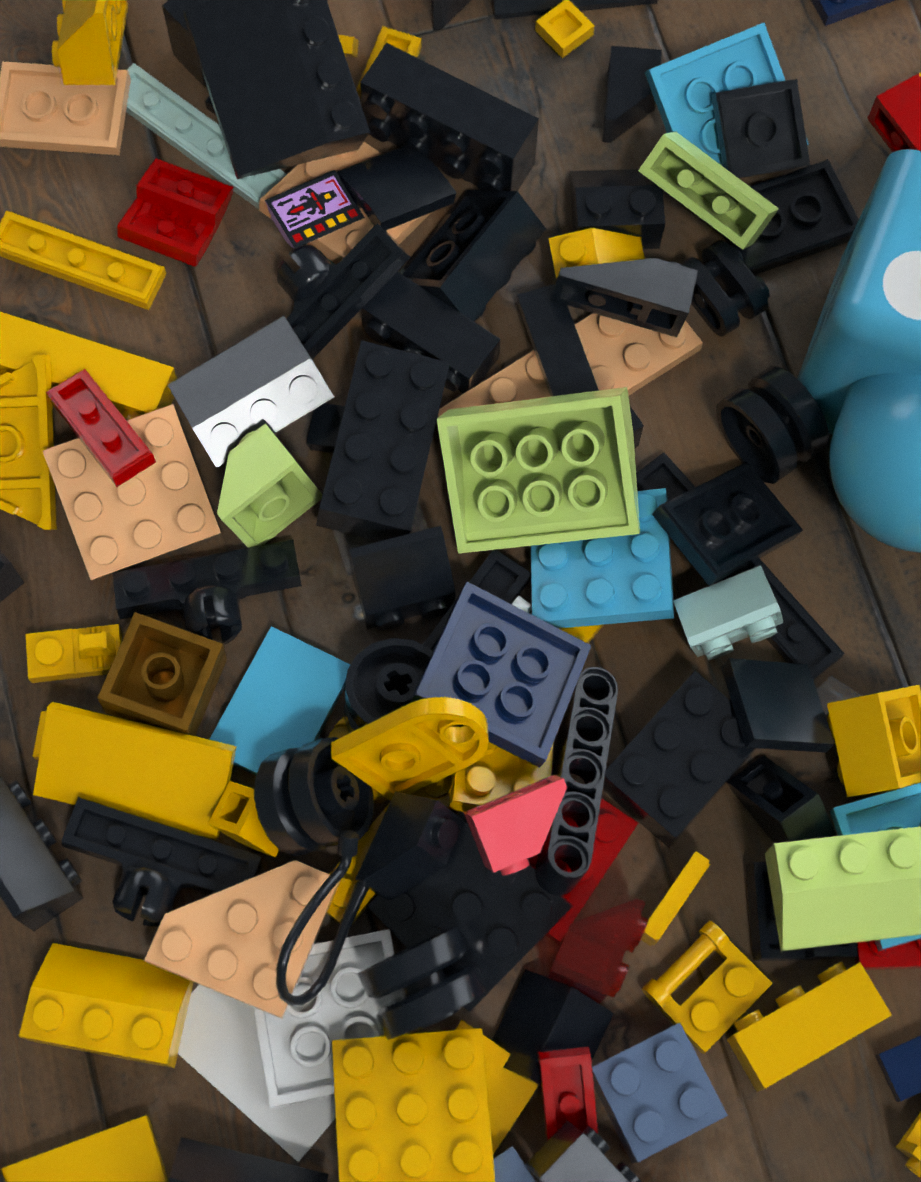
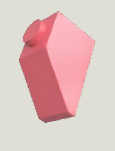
M555 775L549 776L464 812L485 868L493 873L500 870L504 876L518 872L530 865L527 858L541 852L567 789L564 778Z

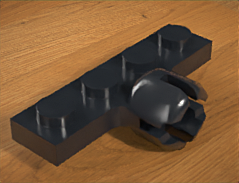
M378 223L336 265H332L316 247L304 245L289 252L292 259L300 266L297 272H294L285 260H282L278 266L277 282L294 301V309L286 319L312 360L411 258Z
M294 540L112 573L116 610L120 620L132 618L135 612L141 615H148L170 610H182L187 631L213 640L211 628L220 627L223 645L233 641L242 630L239 609L241 599L251 595L302 586Z
M79 797L61 840L62 847L119 865L123 873L112 900L115 912L133 922L145 897L140 917L144 918L142 925L159 927L164 915L171 912L177 893L182 888H192L212 895L255 877L261 863L260 855Z

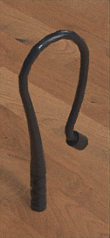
M343 830L339 832L338 854L341 855V860L338 867L325 880L300 913L281 947L276 965V987L280 999L290 1006L306 1004L315 998L326 986L335 968L351 925L369 890L356 881L327 961L317 981L309 990L301 995H292L288 992L286 972L291 951L309 919L333 887L346 874L352 857L357 855L358 833L355 831Z

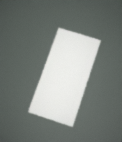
M198 985L190 996L178 1054L299 1162L336 1118L335 1095L270 1108L253 1007L202 985Z

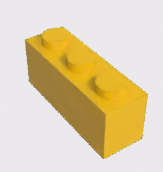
M841 961L817 975L821 983L818 987L805 993L801 985L775 999L780 1008L771 1014L763 1017L760 1010L757 1009L733 1023L738 1032L729 1037L727 1041L757 1092L766 1089L892 1016L861 963L846 969Z

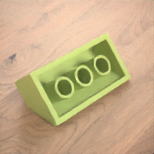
M921 826L774 843L765 853L781 951L921 935Z

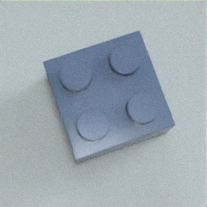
M681 1023L592 1067L594 1088L632 1164L638 1163L728 1116Z

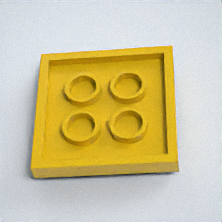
M482 1028L404 1034L389 1040L385 1036L332 1040L339 1182H495Z

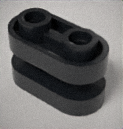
M718 240L702 250L704 264L695 257H689L679 263L682 266L698 270L691 304L710 329L718 336L723 337L740 326L738 312L747 319H753L767 310L768 298L770 297L769 289L762 278L754 276L747 268L741 252L734 244Z

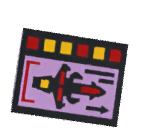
M335 170L265 200L272 220L285 241L294 249L365 218Z

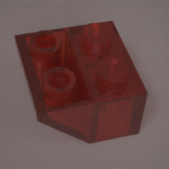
M636 898L571 923L547 978L572 986L599 1004L607 996L614 998L616 993H619L630 967L629 964L622 962L626 950L633 953L635 947H638L649 919L641 916L646 902Z

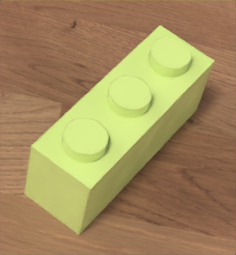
M676 131L662 135L638 170L741 249L754 244L779 210L778 207Z

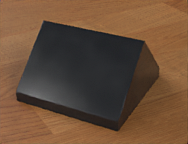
M526 969L492 1041L511 1054L503 1068L539 1085L538 1087L542 1089L538 1052L589 1047L592 1062L614 1013L574 987Z

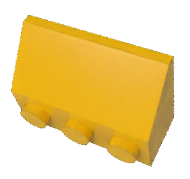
M62 0L64 14H58L57 17L59 40H53L52 60L54 67L61 68L63 84L115 85L128 9L127 0Z
M52 943L31 985L19 1037L36 1043L175 1068L194 982L151 965L143 959Z

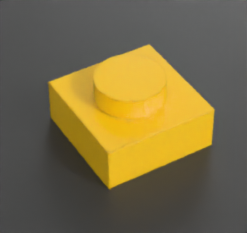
M564 0L536 21L535 31L563 58L593 36L595 25L570 0Z

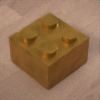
M135 612L98 695V700L104 712L110 715L196 736L227 661L224 646L222 643Z

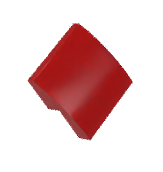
M155 158L136 185L137 198L117 225L118 238L196 267L224 217L233 195V187Z

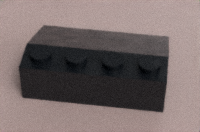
M210 0L184 11L183 15L237 179L359 150L370 131L327 0Z

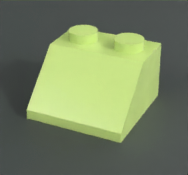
M265 423L258 430L246 434L240 440L239 445L229 452L217 515L248 548L261 546L319 502L323 494Z

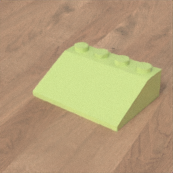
M627 387L449 409L437 418L458 554L640 533L634 435Z

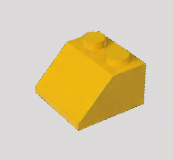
M920 685L827 703L829 711L827 722L835 739L839 757L837 766L838 776L841 783L845 786L847 797L900 789L921 782Z

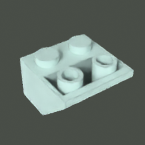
M761 565L673 601L691 649L697 657L706 655L708 660L716 659L734 650L732 643L747 637L750 638L751 643L769 638L778 633L776 626L783 623L781 610Z

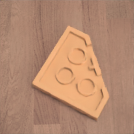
M294 860L168 912L161 921L144 961L283 1019L288 1004L280 999L276 987V965L281 947L300 913L330 874ZM340 881L316 909L291 951L287 965L286 985L288 992L292 995Z

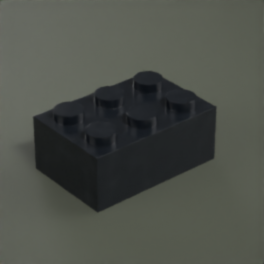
M694 671L606 769L603 791L664 845L670 848L757 748H746L732 701L699 673Z

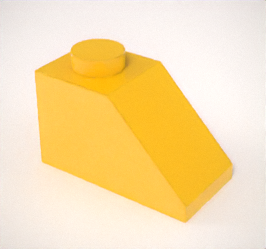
M588 228L549 238L556 279L560 269L565 267L645 259L641 238L638 236Z

